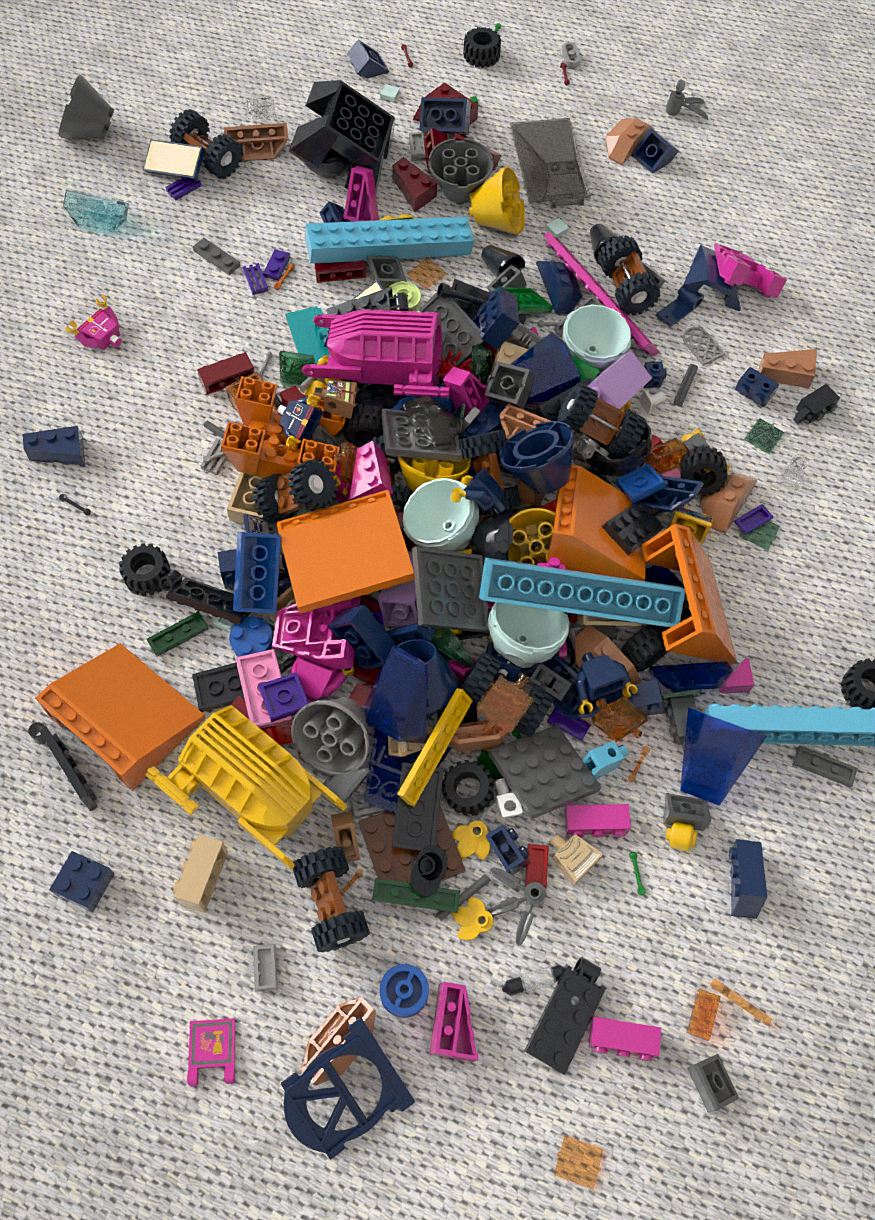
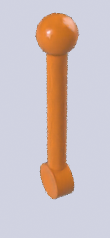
M289 264L288 270L279 282L274 284L276 290L281 288V283L290 271L294 270V264Z

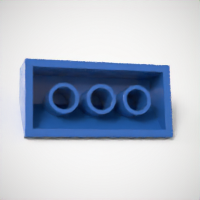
M237 532L233 611L276 613L280 534Z

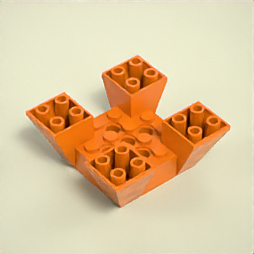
M242 376L236 393L235 404L244 425L228 422L221 444V450L237 471L266 478L273 474L285 475L290 473L291 469L298 464L318 459V462H325L324 466L328 465L330 467L329 471L335 474L340 447L313 441V435L310 440H300L301 442L297 443L295 447L296 450L286 445L287 438L283 431L284 427L280 425L282 416L272 413L277 384ZM319 399L317 402L318 409L324 411V400ZM324 411L318 425L321 424L334 437L344 427L345 417Z

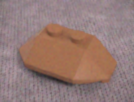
M637 118L621 119L605 136L608 158L623 165L651 128L653 130L655 128Z
M287 123L223 127L224 134L229 135L242 145L243 151L241 152H243V156L241 159L243 161L275 159L289 140Z
M508 404L500 414V421L505 430L507 440L523 429L528 431L536 428L535 424L550 421L511 404Z
M741 473L727 475V482H725L723 488L720 487L719 492L714 491L713 495L705 494L706 496H703L700 505L703 513L713 518L712 529L726 534L755 486L757 479Z
M587 625L574 637L575 665L579 669L581 664L584 663L582 661L583 655L591 652L595 658L608 655L612 660L625 666L631 679L630 684L641 683L635 666L606 635L591 625Z
M511 717L462 723L456 730L449 745L457 752H461V754H471L473 750L478 749L490 751L495 747H499L515 727L516 720Z
M361 996L355 1000L337 1005L309 1039L301 1071L304 1072L307 1066L324 1051L344 1044L345 1040L343 1037L350 1032L348 1026L361 1017L373 1035L376 1010ZM357 1055L340 1056L332 1059L330 1062L340 1076L347 1070ZM320 1068L312 1078L311 1083L316 1086L330 1079L323 1068Z

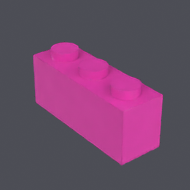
M629 804L566 805L564 810L566 835L573 836L575 834L581 838L584 835L592 834V837L599 838L604 837L605 834H613V837H624L631 829Z
M599 1017L591 1019L589 1047L594 1048V1052L608 1054V1050L615 1051L617 1056L627 1058L630 1057V1054L639 1055V1059L644 1061H653V1058L660 1055L661 1027Z

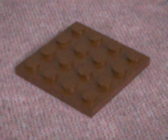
M439 805L435 845L441 847L447 856L448 864L441 880L443 881L462 874L466 870L442 808ZM396 808L358 821L377 878L411 883L412 863L420 851L391 847Z

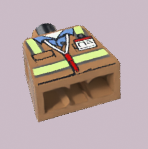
M329 380L326 389L315 387L314 395L321 397L320 400H324V411L351 419L357 383Z

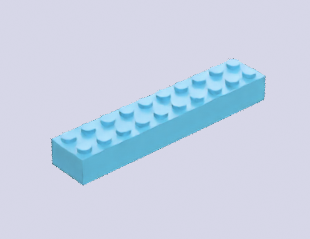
M467 216L306 224L305 242L310 264L367 261V256H394L399 259L471 255L474 244Z
M485 558L479 598L491 602L673 627L680 623L685 588Z
M716 703L708 706L700 718L701 742L875 746V708L870 710L862 709L861 707L842 709V707L837 706L827 709L821 706L802 708V706L798 705L787 708L781 705L762 707V705L758 704L746 707L741 704L722 706V704Z

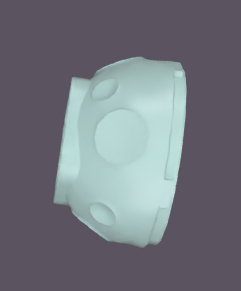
M592 304L580 307L567 316L563 325L562 347L567 357L571 354L600 371L606 369L630 349V328L625 318L621 316V313L613 308Z
M444 478L432 480L428 483L425 482L418 487L404 507L403 526L409 539L419 547L456 552L465 549L469 545L478 524L479 507L474 500H466L465 497H462L459 503L451 501L450 498L453 489L460 488L463 490L466 485Z
M495 602L488 618V627L495 650L522 668H528L536 663H542L551 659L564 644L570 624L567 614L561 611Z

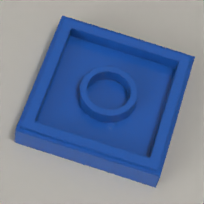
M649 463L616 479L617 485L633 504L666 487L665 481Z

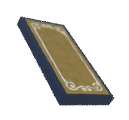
M151 139L143 171L197 180L205 148Z

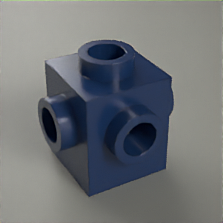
M662 361L645 362L644 367L652 379L644 385V388H660L667 376L666 368H663Z

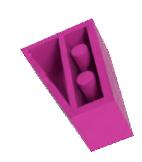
M361 166L351 168L344 219L351 221L379 220L372 169Z
M452 367L443 379L445 386L450 387V397L461 416L466 417L475 407L481 412L487 403L490 402L484 395L487 386L481 384V381L471 372Z
M374 441L357 449L350 501L385 490L389 491L390 496L393 495L385 453Z
M449 982L439 984L429 1055L470 1062L479 1060L478 1053H476L474 1030H472L470 1019L471 1013L466 985Z

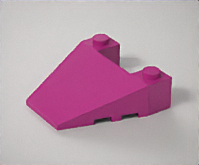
M718 243L714 244L719 275L725 279V283L731 286L734 284L741 286L744 283L758 288L762 291L761 295L770 298V296L778 298L787 281L786 278L775 271L766 269V266L763 264L760 265L754 262V259L740 251Z
M358 596L351 600L341 601L331 606H324L301 614L297 604L278 610L272 646L334 670L353 668L355 650L346 639L338 640L327 626L341 610L360 606L361 597Z

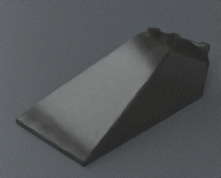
M570 118L510 123L528 203L549 201L551 209L559 206H584V198L591 199V194Z

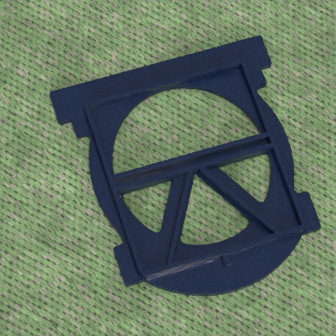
M361 1017L348 1026L350 1032L343 1037L345 1040L344 1044L334 1046L318 1055L307 1066L302 1075L299 1076L295 1072L281 1082V1086L285 1090L283 1099L284 1115L291 1133L306 1147L327 1154L330 1160L345 1149V1142L358 1138L373 1128L387 1110L393 1113L400 1107L401 1111H404L415 1103L410 1092ZM344 1055H357L368 1059L378 1069L382 1082L381 1095L377 1106L367 1118L330 1062L332 1059ZM320 1068H323L334 1087L309 1090L308 1087L312 1078ZM340 1097L324 1128L311 1118L307 1109V1101ZM347 1105L358 1125L346 1130H335Z

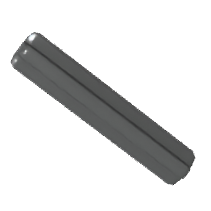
M689 365L674 399V405L679 407L683 405L696 375L697 365Z

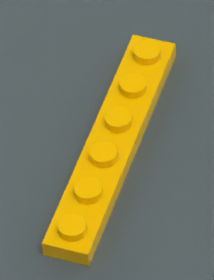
M457 688L397 794L408 805H416L473 701L463 689Z

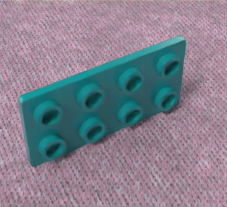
M317 306L285 314L302 367L317 364L318 360L325 355L329 357L328 348L323 347V340L329 329L316 326L313 322L316 315L323 314L322 309Z

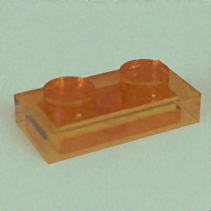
M700 988L697 990L686 1033L706 1041L710 1040L721 996Z

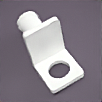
M645 389L642 392L640 402L630 405V409L638 408L641 411L640 416L643 418L651 414L653 406L666 401L665 394L661 391L650 396Z
M505 779L496 780L494 784L499 795L496 796L497 811H501L503 818L521 815L523 813L521 804L514 793H510ZM515 806H516V809H515L514 811H507V810H506V808H511V807H515Z

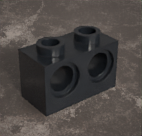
M539 663L529 679L562 702L570 703L577 692L574 682L543 663Z

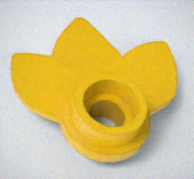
M477 820L469 825H460L453 831V839L459 841L457 849L461 858L469 857L474 852L482 860L488 856L490 843L486 838L488 828L485 823ZM479 827L481 833L475 835L473 832L474 828Z
M470 897L468 907L462 906L458 908V913L452 912L455 921L462 925L457 935L462 940H473L477 938L480 932L489 931L494 924L493 916L490 912L486 911L484 903L478 898ZM482 917H485L486 922L484 924H479V920Z

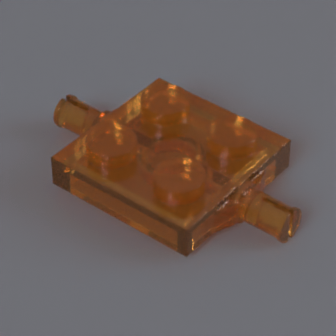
M349 442L341 443V455L336 453L334 460L340 463L341 479L352 485L358 448Z
M522 673L516 683L508 681L500 675L478 706L477 710L489 720L482 729L485 733L490 726L486 732L487 735H490L495 726L502 727L511 733L534 701V698L529 696L522 688L529 679L526 676L522 681L525 674Z
M623 696L610 704H607L603 699L597 700L596 706L601 711L591 718L592 723L615 742L624 738L629 733L636 738L642 736V731L638 728L648 721L647 716Z

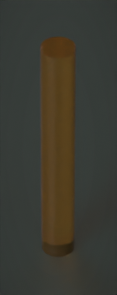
M713 979L710 984L711 987L768 1026L772 1020L770 1016L717 979Z

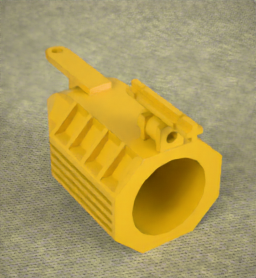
M232 705L214 712L189 737L178 758L180 764L171 772L168 778L164 774L160 775L161 772L154 766L149 768L145 774L148 779L154 780V784L180 807L184 806L183 809L189 815L195 814L199 808V805L194 800H189V796L194 794L200 786L238 819L241 828L291 870L295 864L275 847L276 844L283 837L291 836L299 825L312 813L313 804L321 795L340 810L344 811L347 808L346 804L338 796L306 771L289 752Z

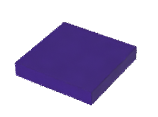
M297 672L258 685L271 722L295 715L303 706L309 704Z

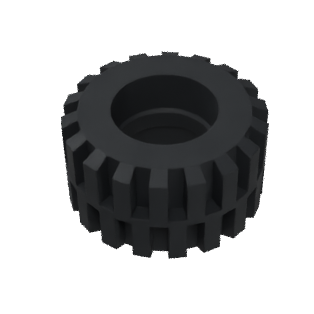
M477 27V29L473 28L465 34L463 54L467 63L472 66L475 65V67L481 66V68H484V66L490 67L495 65L499 61L501 38L496 31L486 27Z
M371 405L355 406L351 419L346 418L344 437L354 446L362 447L367 444V441H373L374 437L378 439L381 435H384L382 409Z
M699 446L696 450L694 448L691 449L690 453L687 452L684 455L685 458L681 459V479L703 482V486L698 492L701 496H706L705 494L713 495L714 491L719 492L720 487L723 488L725 486L728 475L727 463L721 451L717 452V449L714 447L710 449V446L705 448ZM700 469L712 470L711 472L704 474L696 472Z
M145 543L139 547L137 545L133 546L134 549L132 550L128 549L126 551L127 554H123L121 557L122 561L119 562V571L128 589L137 595L140 592L142 596H146V593H149L150 596L154 595L155 591L161 592L159 580L171 571L165 553L158 546L154 548L153 544L146 546ZM144 565L155 566L147 574H136L137 570Z
M649 624L636 632L623 645L621 652L635 666L637 672L648 669L669 652L666 651L662 632L665 630L662 626Z
M868 658L864 661L859 660L844 675L841 681V686H843L841 692L846 694L844 699L845 701H850L849 705L851 707L855 705L862 709L870 710L875 708V692L867 690L861 679H867L875 685V659L871 661Z
M464 760L465 763L459 761L456 762L457 765L455 767L452 765L449 767V772H445V779L442 780V793L449 807L453 808L456 813H462L465 816L472 814L474 816L476 812L480 811L482 813L485 807L488 808L491 805L490 801L493 800L495 792L494 782L490 772L486 770L484 765H479L474 760L473 763L469 760ZM465 778H474L480 783L479 792L472 798H462L457 794V786Z

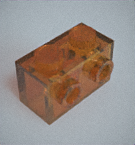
M673 438L652 447L645 464L649 463L658 474L665 473L680 466L681 459L685 458L684 455L686 454L687 447L677 438Z

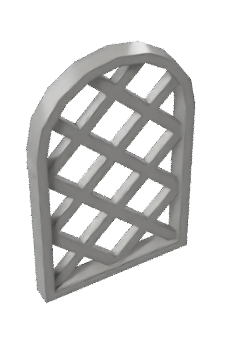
M691 327L684 332L683 341L686 347H688L702 366L725 355L723 349L705 329ZM694 330H699L700 334L694 333ZM689 334L691 338H685V335ZM693 335L699 336V340L692 339ZM701 337L708 338L707 342L701 341ZM695 342L698 343L697 347L691 346V343ZM700 344H705L706 348H700L699 346ZM708 345L715 346L714 350L708 349ZM698 351H705L704 355L698 354ZM707 352L713 353V356H706Z

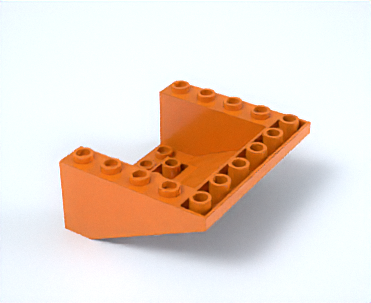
M572 465L570 480L565 486L557 490L556 514L547 563L550 558L555 557L560 560V564L565 565L566 570L645 581L646 562L643 558L642 547L640 546L634 552L627 555L602 528L607 521L633 505V503L626 494L583 467Z
M388 490L277 522L278 533L281 535V545L300 614L415 580L413 567Z
M675 523L641 545L643 558L646 563L680 572L689 603V610L692 615L662 632L666 651L732 665L737 662L711 560L689 527Z
M121 643L50 683L35 697L52 720L61 728L66 726L111 767L118 779L132 791L146 778L145 774L149 768L157 767L206 718L200 710Z

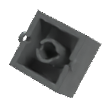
M497 361L492 375L488 377L489 384L484 395L491 403L502 406L511 404L524 410L536 377L529 369Z

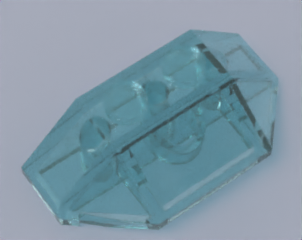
M66 190L63 207L78 228L112 234L127 220L129 203Z

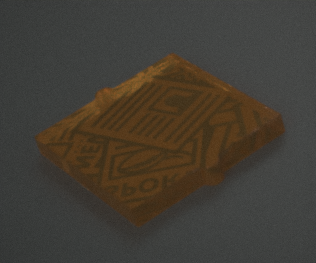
M426 258L407 272V275L425 290L447 274L429 258Z
M564 1135L561 1150L557 1153L558 1161L554 1175L594 1189L597 1174L601 1171L599 1166L604 1149Z

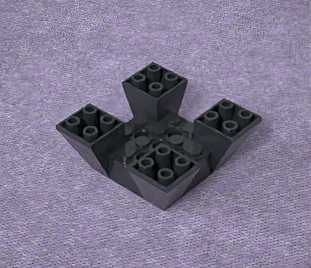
M341 80L314 82L305 106L320 115L321 118L297 127L288 152L317 170L330 148L353 162L351 168L361 166L372 169L375 190L377 192L383 158H387L394 137L395 117ZM351 169L344 187L346 189L349 187Z

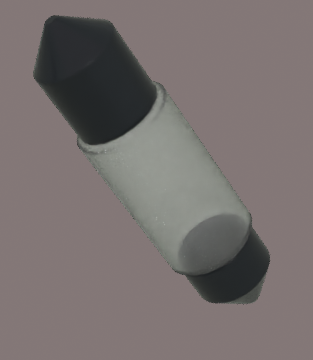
M561 965L548 966L506 980L502 991L513 996L555 984L559 981L565 967Z

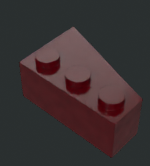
M403 157L392 165L393 181L405 195L414 213L437 197V182Z

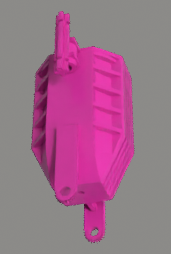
M368 309L352 311L343 315L318 314L314 317L313 322L316 326L330 328L327 340L329 358L327 365L311 364L303 366L302 373L306 377L347 379L360 383L394 385V395L450 397V387H436L439 384L440 376L438 374L441 367L439 364L441 362L438 360L442 359L443 348L440 313Z

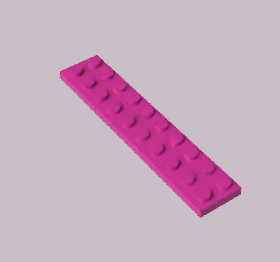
M547 231L544 235L548 240L546 244L556 252L555 254L566 263L567 268L575 273V277L585 284V288L591 294L593 293L603 306L613 308L621 313V316L625 318L630 328L631 339L636 341L635 344L647 355L651 353L656 356L660 351L629 316L620 309L619 305L558 238Z

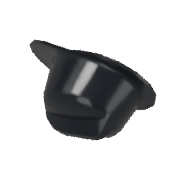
M428 845L413 860L410 880L414 891L419 895L430 896L440 886L448 864L446 853L441 847Z

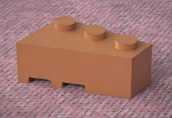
M817 349L764 353L759 365V372L776 383L809 388L815 377Z

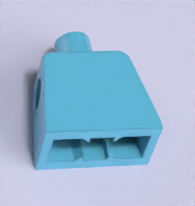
M610 742L589 751L582 761L595 779H598L615 770L624 757L628 756V750L624 745L617 747L614 742Z

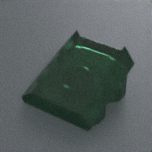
M475 344L472 345V374L481 381V384L486 386V381L493 365L492 353L482 345Z
M286 351L279 352L280 383L283 388L292 386L299 388L308 378V376L306 377L302 373L303 366L315 364L313 355Z
M438 628L435 630L431 642L437 645L436 648L467 668L475 666L472 658L450 629Z

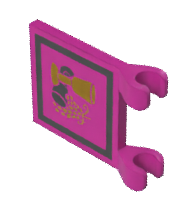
M235 1018L190 1021L187 1074L189 1086H198V1069L225 1067L224 1080L226 1084L235 1083Z

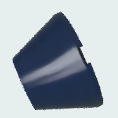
M559 421L535 424L536 428L528 431L523 429L506 441L499 453L502 465L537 494H548L557 491L565 486L571 477L574 433L568 424Z
M413 639L402 642L392 651L379 694L382 704H385L391 713L408 718H422L434 715L437 710L444 706L446 707L457 688L460 689L457 675L431 642Z

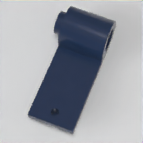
M681 286L677 292V299L657 312L655 316L662 320L663 323L672 327L695 310L702 303L704 296L699 292L695 293Z

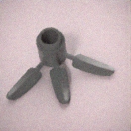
M680 79L676 85V91L671 92L666 112L669 115L675 116L680 112L681 107L684 106L708 120V115L693 105L695 103H705V101L697 97L685 98V95L682 93L685 88V80Z
M493 867L490 869V873L495 878L513 889L521 888L524 890L525 897L518 900L516 897L508 898L489 908L488 912L492 916H496L517 909L519 903L524 901L529 904L528 910L522 912L517 928L516 944L519 946L526 939L533 921L534 914L531 913L532 908L544 904L546 891L543 885L537 882L530 883L525 887L520 884V878L507 871ZM535 890L539 891V895L537 897H533L531 895V892Z

